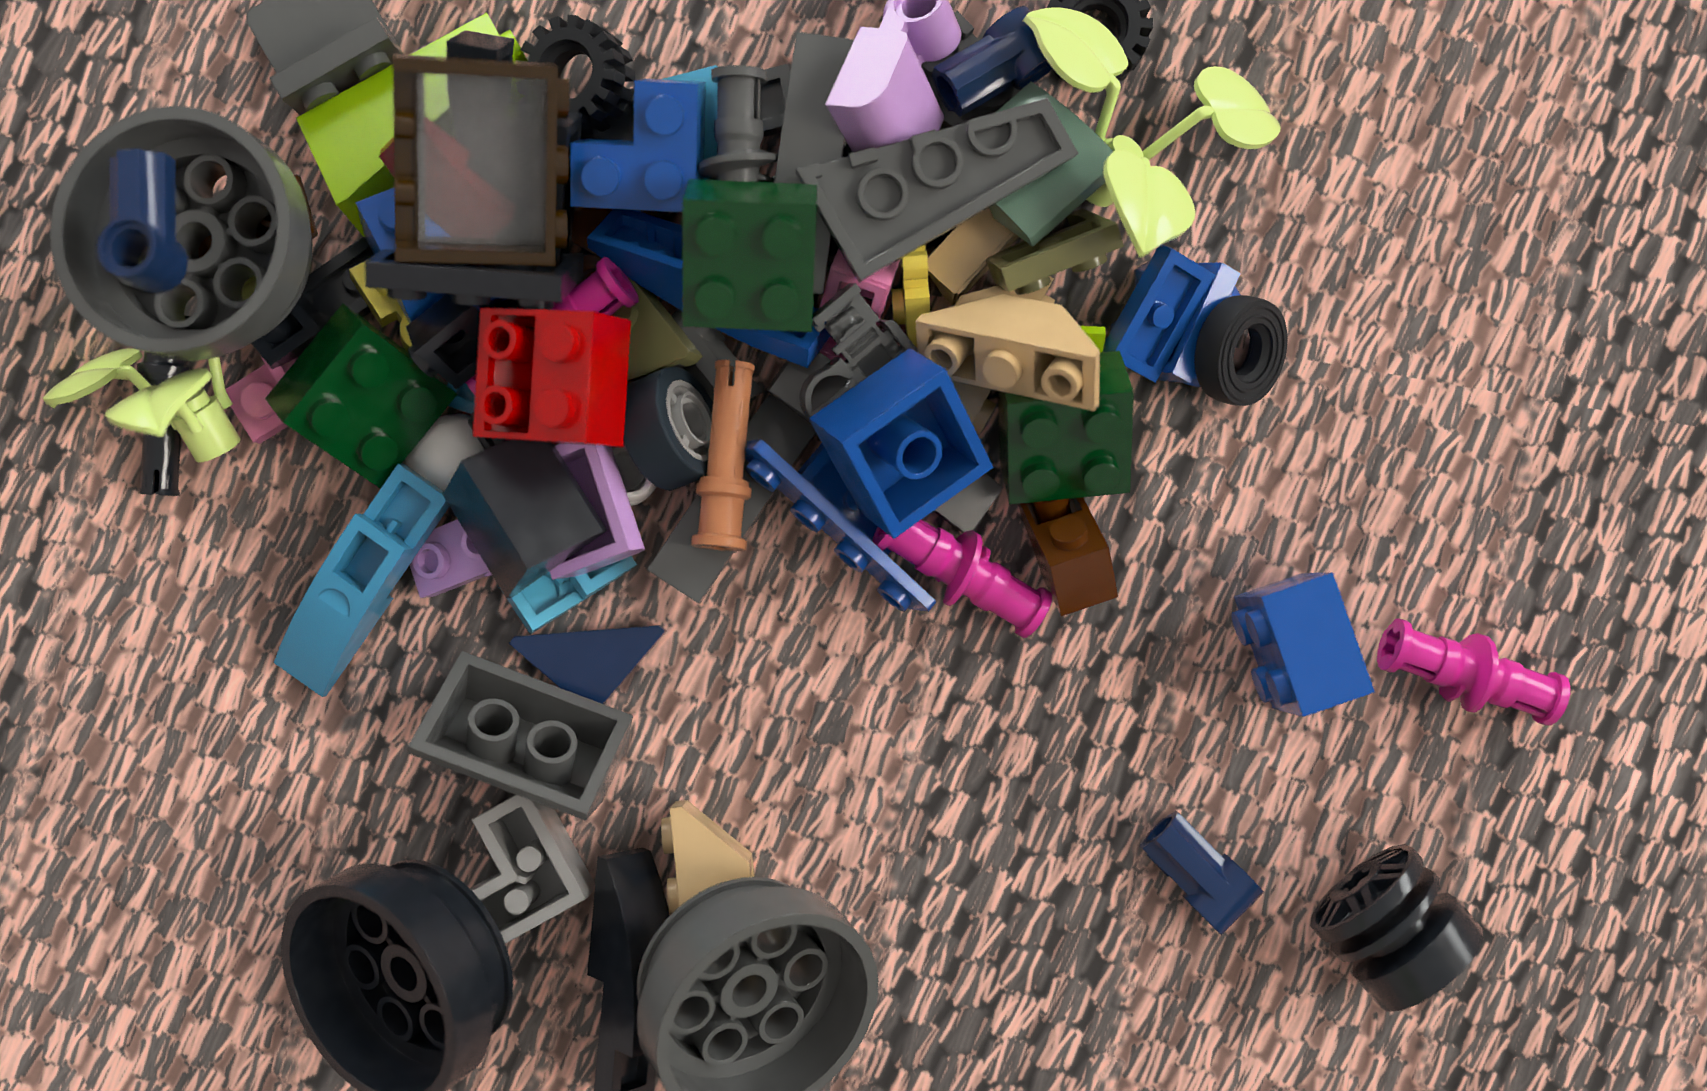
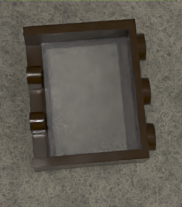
M393 53L395 261L555 266V248L566 249L567 212L566 210H556V184H567L568 147L567 145H557V118L568 119L570 101L569 80L558 78L557 65L550 62L418 56Z

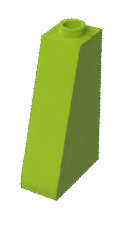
M487 12L410 54L447 57L446 41L464 30L513 38V61L528 62L524 52L520 50L521 47L512 31L509 29L499 34ZM393 64L296 117L335 204L363 237L365 236L356 202L394 188V177L379 157L381 149L394 137ZM424 73V116L455 139L447 90V74ZM511 79L510 101L518 102L525 96L518 92L516 86L517 81L525 79Z

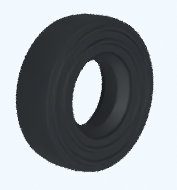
M1238 295L1226 298L1210 312L1200 330L1195 349L1196 377L1200 387L1208 396L1226 404L1247 406L1261 400L1272 389L1282 371L1288 344L1285 319L1278 307L1262 298ZM1248 329V353L1243 365L1235 373V348L1242 333Z

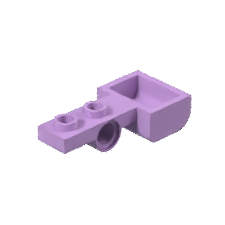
M888 0L884 7L883 20L879 28H859L826 102L828 110L852 153L910 139L911 136L935 129L939 131L944 120V114L921 65L923 62L938 61L947 57L960 43L961 29L949 0Z
M563 443L556 445V449L608 531L549 571L552 580L589 573L644 551L645 547L612 447ZM458 519L435 528L410 563L420 598L434 597L480 578L492 576Z

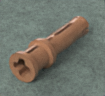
M730 360L715 361L716 374L707 476L700 477V482L696 484V494L701 496L698 534L692 535L691 546L719 551H746L747 540L741 537L744 501L751 498L752 488L749 487L748 481L743 480L752 375L755 365L736 360L734 385L732 386L734 367L730 366Z

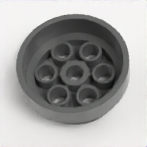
M184 106L152 108L134 113L108 126L96 135L74 159L61 182L53 206L50 228L53 263L59 282L74 308L90 325L110 339L159 357L180 361H197L224 356L247 346L269 333L287 317L301 297L310 273L312 262L310 218L301 187L292 171L273 149L241 126L223 116L199 108ZM140 148L151 152L166 153L175 160L176 241L186 251L188 266L186 275L181 283L171 291L161 294L147 292L109 272L99 261L97 252L98 240L104 228L110 224V157L116 156L117 150ZM227 175L223 191L213 197V189L216 182L221 177ZM271 215L269 230L264 236L257 239L256 230L258 224L263 218ZM211 235L212 245L205 256L199 258L201 243ZM149 247L141 253L138 265L145 260ZM252 276H256L255 291L248 299L243 301L242 289L245 282ZM197 296L196 310L186 320L184 315L186 304L192 297Z
M744 877L719 883L696 894L677 908L657 930L644 953L637 979V997L639 1002L637 1026L640 1045L645 1057L666 1091H819L850 1060L870 1026L878 997V972L874 956L868 944L839 909L830 901L814 892L791 887L778 880L763 877Z

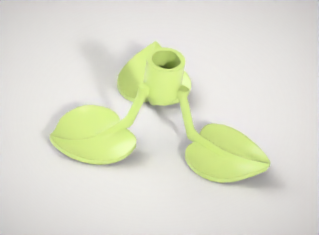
M1039 9L1028 13L1022 20L1032 29L1044 57L1063 80L1073 87L1087 92L1106 90V98L1095 133L1113 152L1108 156L1103 165L1105 183L1086 200L1100 207H1108L1114 203L1121 222L1139 257H1143L1160 245L1181 236L1193 224L1195 219L1194 204L1184 185L1169 170L1159 166H1151L1149 161L1151 158L1198 122L1212 118L1214 127L1220 137L1227 143L1239 148L1258 149L1265 147L1280 133L1281 128L1278 120L1270 114L1268 105L1258 91L1234 71L1215 66L1202 70L1194 81L1195 93L1204 106L1196 109L1142 151L1133 139L1124 135H1117L1114 138L1107 139L1105 135L1121 89V85L1115 76L1122 74L1128 66L1127 57L1118 40L1102 23L1089 15L1072 9Z
M252 276L245 282L242 289L243 301L248 299L255 291L256 276ZM135 348L120 349L85 363L69 377L55 385L43 397L46 405L55 408L57 404L80 399L103 387L113 379L129 380L139 391L123 399L105 413L107 420L111 424L123 429L162 437L170 422L173 429H177L196 462H205L219 457L234 448L241 441L224 411L233 403L225 390L220 357L208 359L209 369L197 368L187 370L165 380L159 385L151 386L134 367L130 366L143 357L140 350ZM210 379L213 385V396H208L205 389L202 388Z

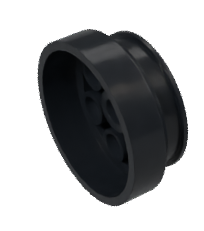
M404 860L390 866L376 863L358 864L305 891L293 902L286 915L281 937V959L291 1001L315 1047L328 1064L358 1091H447L479 1066L488 1050L491 1035L500 1029L509 1015L513 1000V972L507 947L494 919L475 893L455 875L435 864L421 860Z

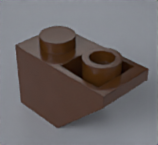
M1083 497L1018 504L1041 574L1048 590L1053 595V601L1061 617L1118 597L1109 546Z

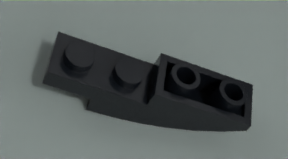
M643 847L602 855L597 858L587 975L604 983L594 1091H654L656 1073L644 1055L638 1036L637 1016L639 1002L637 997V979L642 958L651 939L670 915L662 882L651 850Z

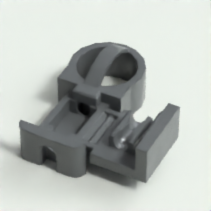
M856 283L846 285L812 314V326L817 332L825 328L837 343L832 348V351L836 355L841 353L846 360L843 361L842 358L834 357L823 368L811 373L803 382L799 398L800 407L807 419L908 348L918 352L917 348L895 321L879 319L859 292L862 290ZM877 322L883 328L882 330H880L879 327L876 325ZM839 375L847 381L832 397L816 409H812L811 395L814 387L820 380L827 376Z

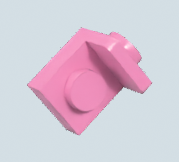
M298 357L274 369L262 358L265 363L263 366L225 389L233 403L230 407L252 442L261 444L288 427L282 423L265 398Z

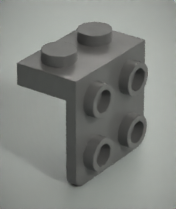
M265 0L250 9L246 16V21L276 72L275 75L270 77L272 84L281 99L299 115L393 64V53L403 54L373 0Z

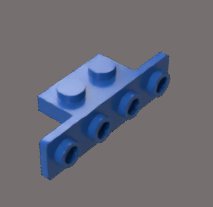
M762 439L746 441L745 459L749 462L745 467L747 473L765 489L774 492L778 488L794 503L790 511L803 525L818 533L822 529L838 544L834 548V552L844 563L860 573L866 569L881 583L877 588L878 593L896 609L905 612L908 608L928 612L931 610L936 600L888 556L891 550L886 548L882 551L873 543V536L878 526L860 513L822 443L797 472Z

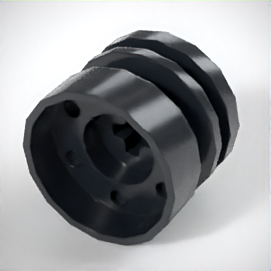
M1406 844L1389 847L1372 855L1356 866L1320 900L1311 916L1310 927L1326 943H1331L1330 950L1337 958L1343 962L1354 961L1353 977L1386 1012L1402 1011L1418 1005L1444 989L1464 971L1476 956L1484 939L1483 929L1455 896L1449 893L1438 894L1440 890L1439 877L1434 871L1423 867L1421 856L1413 847Z

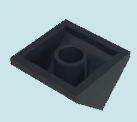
M508 439L470 456L460 462L443 493L445 500L506 598L514 597L608 531L555 445L550 442Z

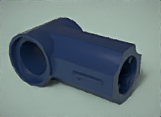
M1021 6L1009 11L989 27L981 40L934 67L931 76L935 82L937 94L948 111H953L961 117L1012 86L1017 90H1021L1030 82L1036 83L1053 69L1039 48L1032 29L1022 21L1030 13L1028 7Z
M140 148L117 150V155L110 157V224L104 228L99 237L97 246L98 257L106 270L150 293L161 294L171 291L181 283L187 272L188 259L186 251L176 241L175 160L166 153L151 152ZM149 247L145 260L138 265L141 253Z
M1176 810L1163 818L1140 844V847L1157 867L1185 892L1182 896L1220 935L1264 893L1258 884L1225 853L1221 856Z

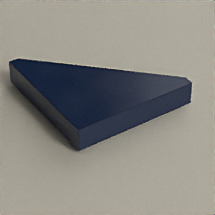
M661 625L514 636L509 644L560 688L605 704L667 630Z

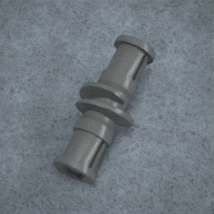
M744 65L713 68L711 70V80L717 83V119L714 120L717 156L701 161L698 167L699 174L710 180L774 183L773 178L760 173V167L775 163L778 160V154L760 150V144L763 140V121L760 120L761 85L767 83V71L762 68Z

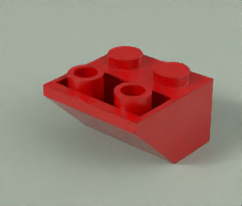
M480 308L473 437L623 447L631 320L595 311Z

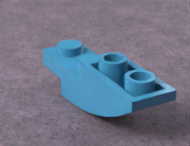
M397 464L364 514L355 513L320 567L281 642L274 660L277 666L321 697L327 696L393 600V597L389 594L450 507L443 496L444 491L407 465Z

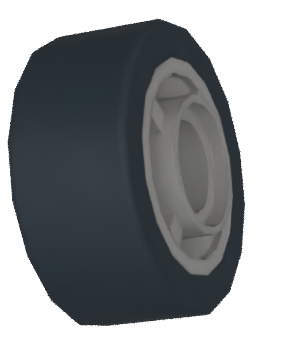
M677 366L663 368L627 384L624 443L629 456L641 474L654 486L668 491L683 487L700 480V477L707 476L713 402L702 384L688 371Z

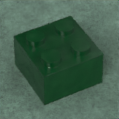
M688 180L683 196L682 327L812 332L817 205L816 184Z
M343 303L265 399L282 423L381 489L397 464H401L458 394L437 374L434 377L426 375L404 348Z
M1120 351L1100 353L1099 405L1095 411L998 391L1000 465L1009 504L1130 493L1134 391Z

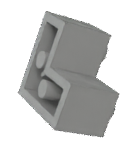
M514 795L472 819L500 872L470 889L491 914L505 944L582 902L595 889V882L555 809L519 795Z

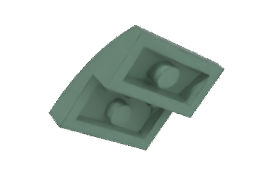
M1033 82L1027 84L996 112L1048 98L1079 154L989 207L995 220L1031 246L1039 242L1105 183L1103 165L1108 156L1113 152L1078 116Z

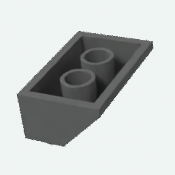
M462 651L410 741L407 753L586 821L603 802L625 755L633 715Z

